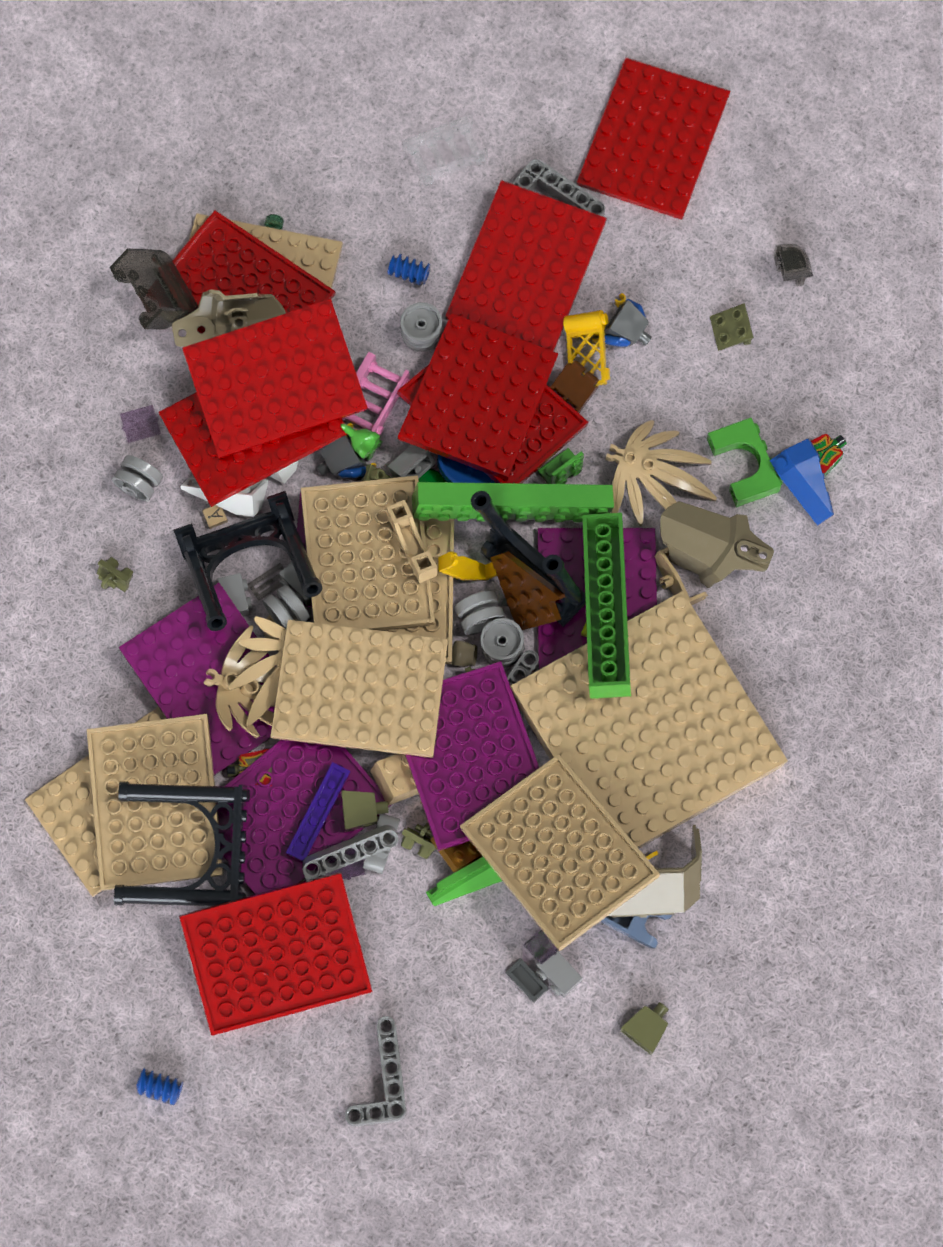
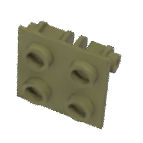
M745 303L710 316L718 351L742 342L744 345L751 344V340L754 337Z

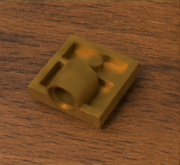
M432 837L430 840L437 849L434 838ZM471 841L438 851L453 872L483 857Z

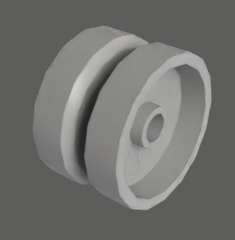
M428 303L412 304L404 310L401 316V336L404 343L410 349L417 352H426L438 345L443 333L442 317L433 305Z
M127 455L121 463L123 470H117L112 481L125 493L148 502L154 494L152 487H157L163 476L149 463L137 457Z
M286 584L277 590L279 600L273 595H269L262 600L263 605L274 622L287 629L288 620L294 619L296 621L308 622L311 619L301 600Z
M483 591L470 595L456 604L455 610L458 618L463 619L461 625L465 634H479L489 622L494 619L505 618L502 608L497 606L499 600L494 591Z
M498 618L489 622L482 630L480 636L482 654L490 664L501 661L503 667H510L517 663L525 649L523 631L517 623L510 619Z

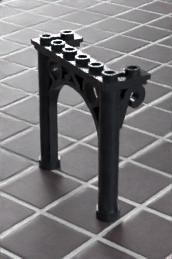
M286 491L267 497L271 509L270 512L202 536H196L192 523L173 530L184 560L186 559L206 615L205 621L208 629L219 631L227 624L225 614L222 611L213 586V573L224 559L245 548L261 545L281 548L291 559L303 594L307 597H315L321 593L322 584L315 575L295 526V519ZM274 531L269 536H261L263 533ZM217 549L220 550L216 555H207L209 552ZM204 562L209 563L207 569L205 567Z
M478 491L474 493L471 497V505L482 515L491 528L490 541L487 540L483 544L480 553L492 562L490 557L509 551L564 593L565 597L560 599V603L556 602L561 619L557 622L564 628L586 604L585 593L571 578L564 567V562L558 555L552 554L545 558L506 523L487 492Z
M120 781L118 789L119 802L186 803L198 808L207 817L212 826L215 838V851L207 872L195 883L185 887L115 885L114 905L216 906L246 898V892H243V888H241V884H244L245 872H241V865L245 864L246 857L245 851H242V843H246V831L243 830V822H247V810H244V806H246V802L250 801V790L247 789V786L129 784V781ZM199 802L219 804L215 805L212 811L209 812L208 809L205 808ZM228 803H234V810ZM225 807L230 814L229 822L222 826L217 823L214 816L218 809ZM233 825L232 843L225 839L224 833L220 834L219 829L225 830ZM228 851H232L231 869L224 863L217 864L219 859L223 860V856ZM219 867L227 871V881L221 886L217 885L212 878L213 872ZM208 880L215 890L196 888Z

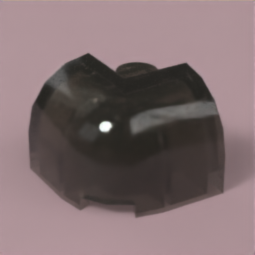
M797 244L776 245L773 257L777 272L782 273L783 281L795 280L796 287L803 286L805 279L813 276L809 256L805 249Z

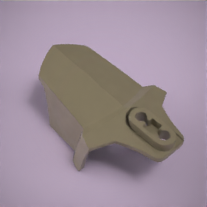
M208 290L203 292L198 309L172 323L174 341L178 347H186L285 314L286 312L281 303L272 294L253 293L225 296L221 291ZM199 326L205 328L204 333L197 332ZM181 329L186 331V335L184 337H181L179 335V331Z
M680 501L669 506L661 514L662 542L668 547L669 561L697 574L700 582L707 588L722 581L734 570L765 572L768 569L774 549L750 531L747 515L736 514L729 518ZM741 547H746L748 551H742ZM764 554L766 558L762 559L759 555Z

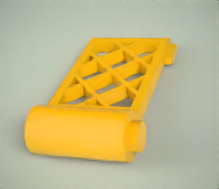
M603 310L565 316L564 328L567 335L568 363L572 364L574 358L580 354L584 358L580 363L584 366L589 362L593 365V368L590 370L592 374L597 369L601 372V380L596 385H606L607 380H610V369L606 368L604 333L606 324H608L607 314ZM599 334V341L593 346L589 340L593 335ZM580 337L583 341L576 349L573 347L572 338ZM588 343L593 348L585 357L580 351ZM595 351H598L600 359L594 364L589 359Z

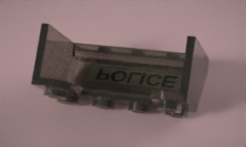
M127 248L109 267L116 281L132 284L135 293L143 303L144 309L147 312H142L139 315V321L144 330H165L171 327L173 322L198 309L197 302L171 257L163 250Z

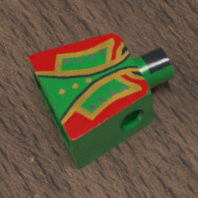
M823 434L811 440L820 456V466L825 477L843 457L844 453L841 448L847 442L841 435L832 440L828 434Z

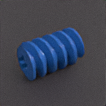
M399 254L397 258L393 255L388 268V275L392 276L395 273L396 278L402 275V280L406 281L409 278L411 283L416 280L417 285L422 283L425 285L430 272L429 263L424 268L423 261L416 265L415 258L410 263L409 256L402 260V254Z
M143 1068L137 1082L139 1095H143L146 1092V1097L150 1098L154 1094L155 1100H159L162 1096V1102L166 1103L170 1099L171 1105L176 1104L183 1088V1082L179 1086L177 1078L170 1083V1076L168 1075L164 1080H162V1073H159L155 1078L153 1070L149 1075H146V1068Z

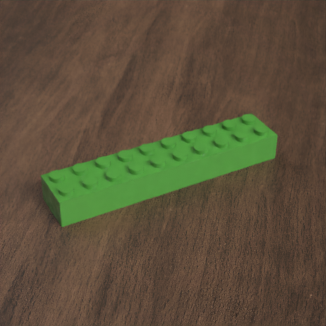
M417 482L412 494L413 518H418L421 521H426L430 518L438 519L439 521H447L449 519H457L458 521L477 519V521H485L482 515L471 505V497L478 491H485L490 495L494 506L505 521L508 519H515L517 522L535 520L536 522H544L546 520L564 522L566 520H573V522L579 523L583 522L582 515L611 513L614 508L613 485Z
M622 513L582 515L590 699L630 697L631 682Z

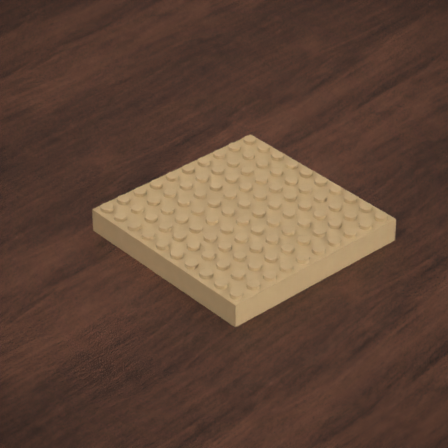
M683 591L628 621L630 697L590 699L587 644L511 685L516 704L549 759L551 760L558 754L638 849L783 767L788 761Z

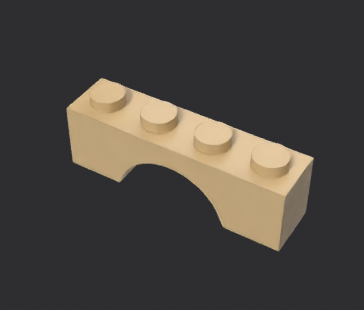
M402 500L386 507L387 517L419 584L438 576L437 566L430 551L426 549L420 538L406 501Z

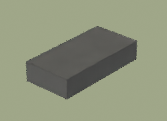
M521 958L506 971L511 980L533 1003L549 990L546 984Z

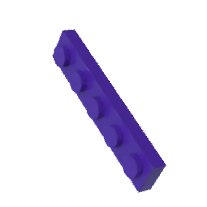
M333 762L331 763L286 854L302 862L308 856L350 774L349 770Z

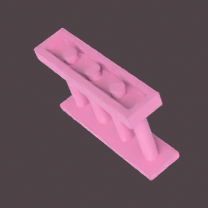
M368 352L356 372L362 389L366 388L389 400L384 409L365 400L368 410L379 415L375 424L354 414L344 417L342 420L353 422L381 436L384 429L383 424L399 398L397 395L398 390L411 379L408 370H405L401 377L378 366L375 354ZM370 372H375L398 383L393 393L368 381L367 377Z

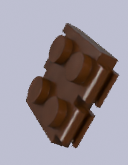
M576 360L572 364L567 363L550 388L553 391L556 390L563 396V400L571 403L576 408L575 410L580 413L599 388L596 385L599 379L590 371H587L584 375L583 373L586 368Z

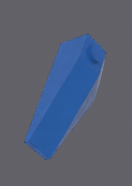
M808 438L785 449L772 458L770 462L779 477L813 521L820 525L833 516L834 512L829 492L826 490L825 476L820 466V456Z

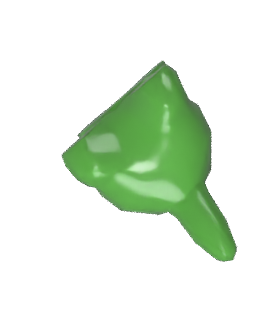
M341 424L344 432L351 437V445L355 452L361 458H366L370 461L375 451L383 443L382 440H379L380 435L367 428L355 430L346 424Z

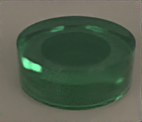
M269 214L266 216L264 224L266 227L281 230L284 219L279 215Z

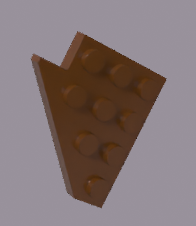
M509 551L490 557L513 620L520 626L521 630L561 619L555 601L564 598V593Z

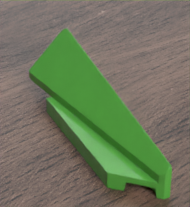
M482 857L444 878L436 884V887L427 891L426 894L433 906H437L502 880L485 858Z

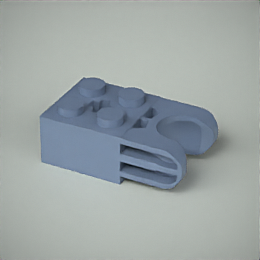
M672 915L647 916V918H640L639 916H606L600 922L649 948L655 949L658 942L655 937L647 932L645 928L646 920L649 917L667 920Z

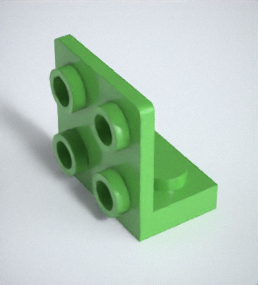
M567 448L539 469L538 473L547 484H566L570 476L573 475L575 477L582 471L584 454L581 451L574 455Z

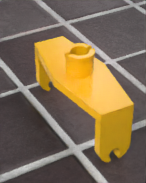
M452 551L438 557L439 572L462 581H486L497 576L492 562L483 564L465 556H458L456 552Z

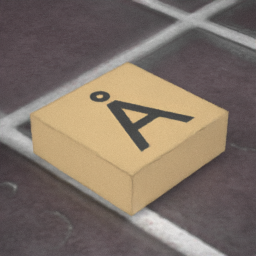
M214 505L202 510L209 529L228 522L223 508Z

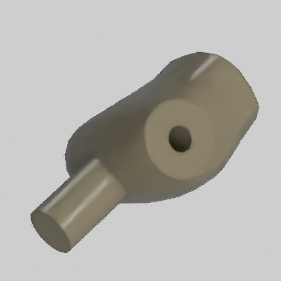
M455 641L452 647L451 665L455 667L475 666L478 647L468 642Z

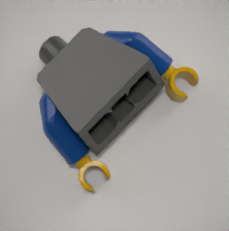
M621 293L619 294L621 301L615 299V306L618 309L604 329L605 344L627 347L639 341L646 346L652 336L644 331L649 321L646 319L642 305L630 299L626 300L625 294ZM591 338L592 343L596 344L599 338Z
M352 423L347 424L348 426L353 428ZM348 434L324 446L321 450L325 461L319 464L317 468L323 476L330 471L333 475L341 478L365 476V466L367 463L352 448L351 437Z

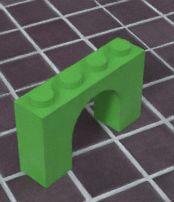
M752 418L709 432L707 436L708 444L714 456L734 449H744L752 453L758 461L759 469L753 476L730 484L729 492L736 507L778 493L783 484L782 479L776 474L770 462L772 457H769L766 452L768 450L766 442L761 440L759 436V426L753 422Z

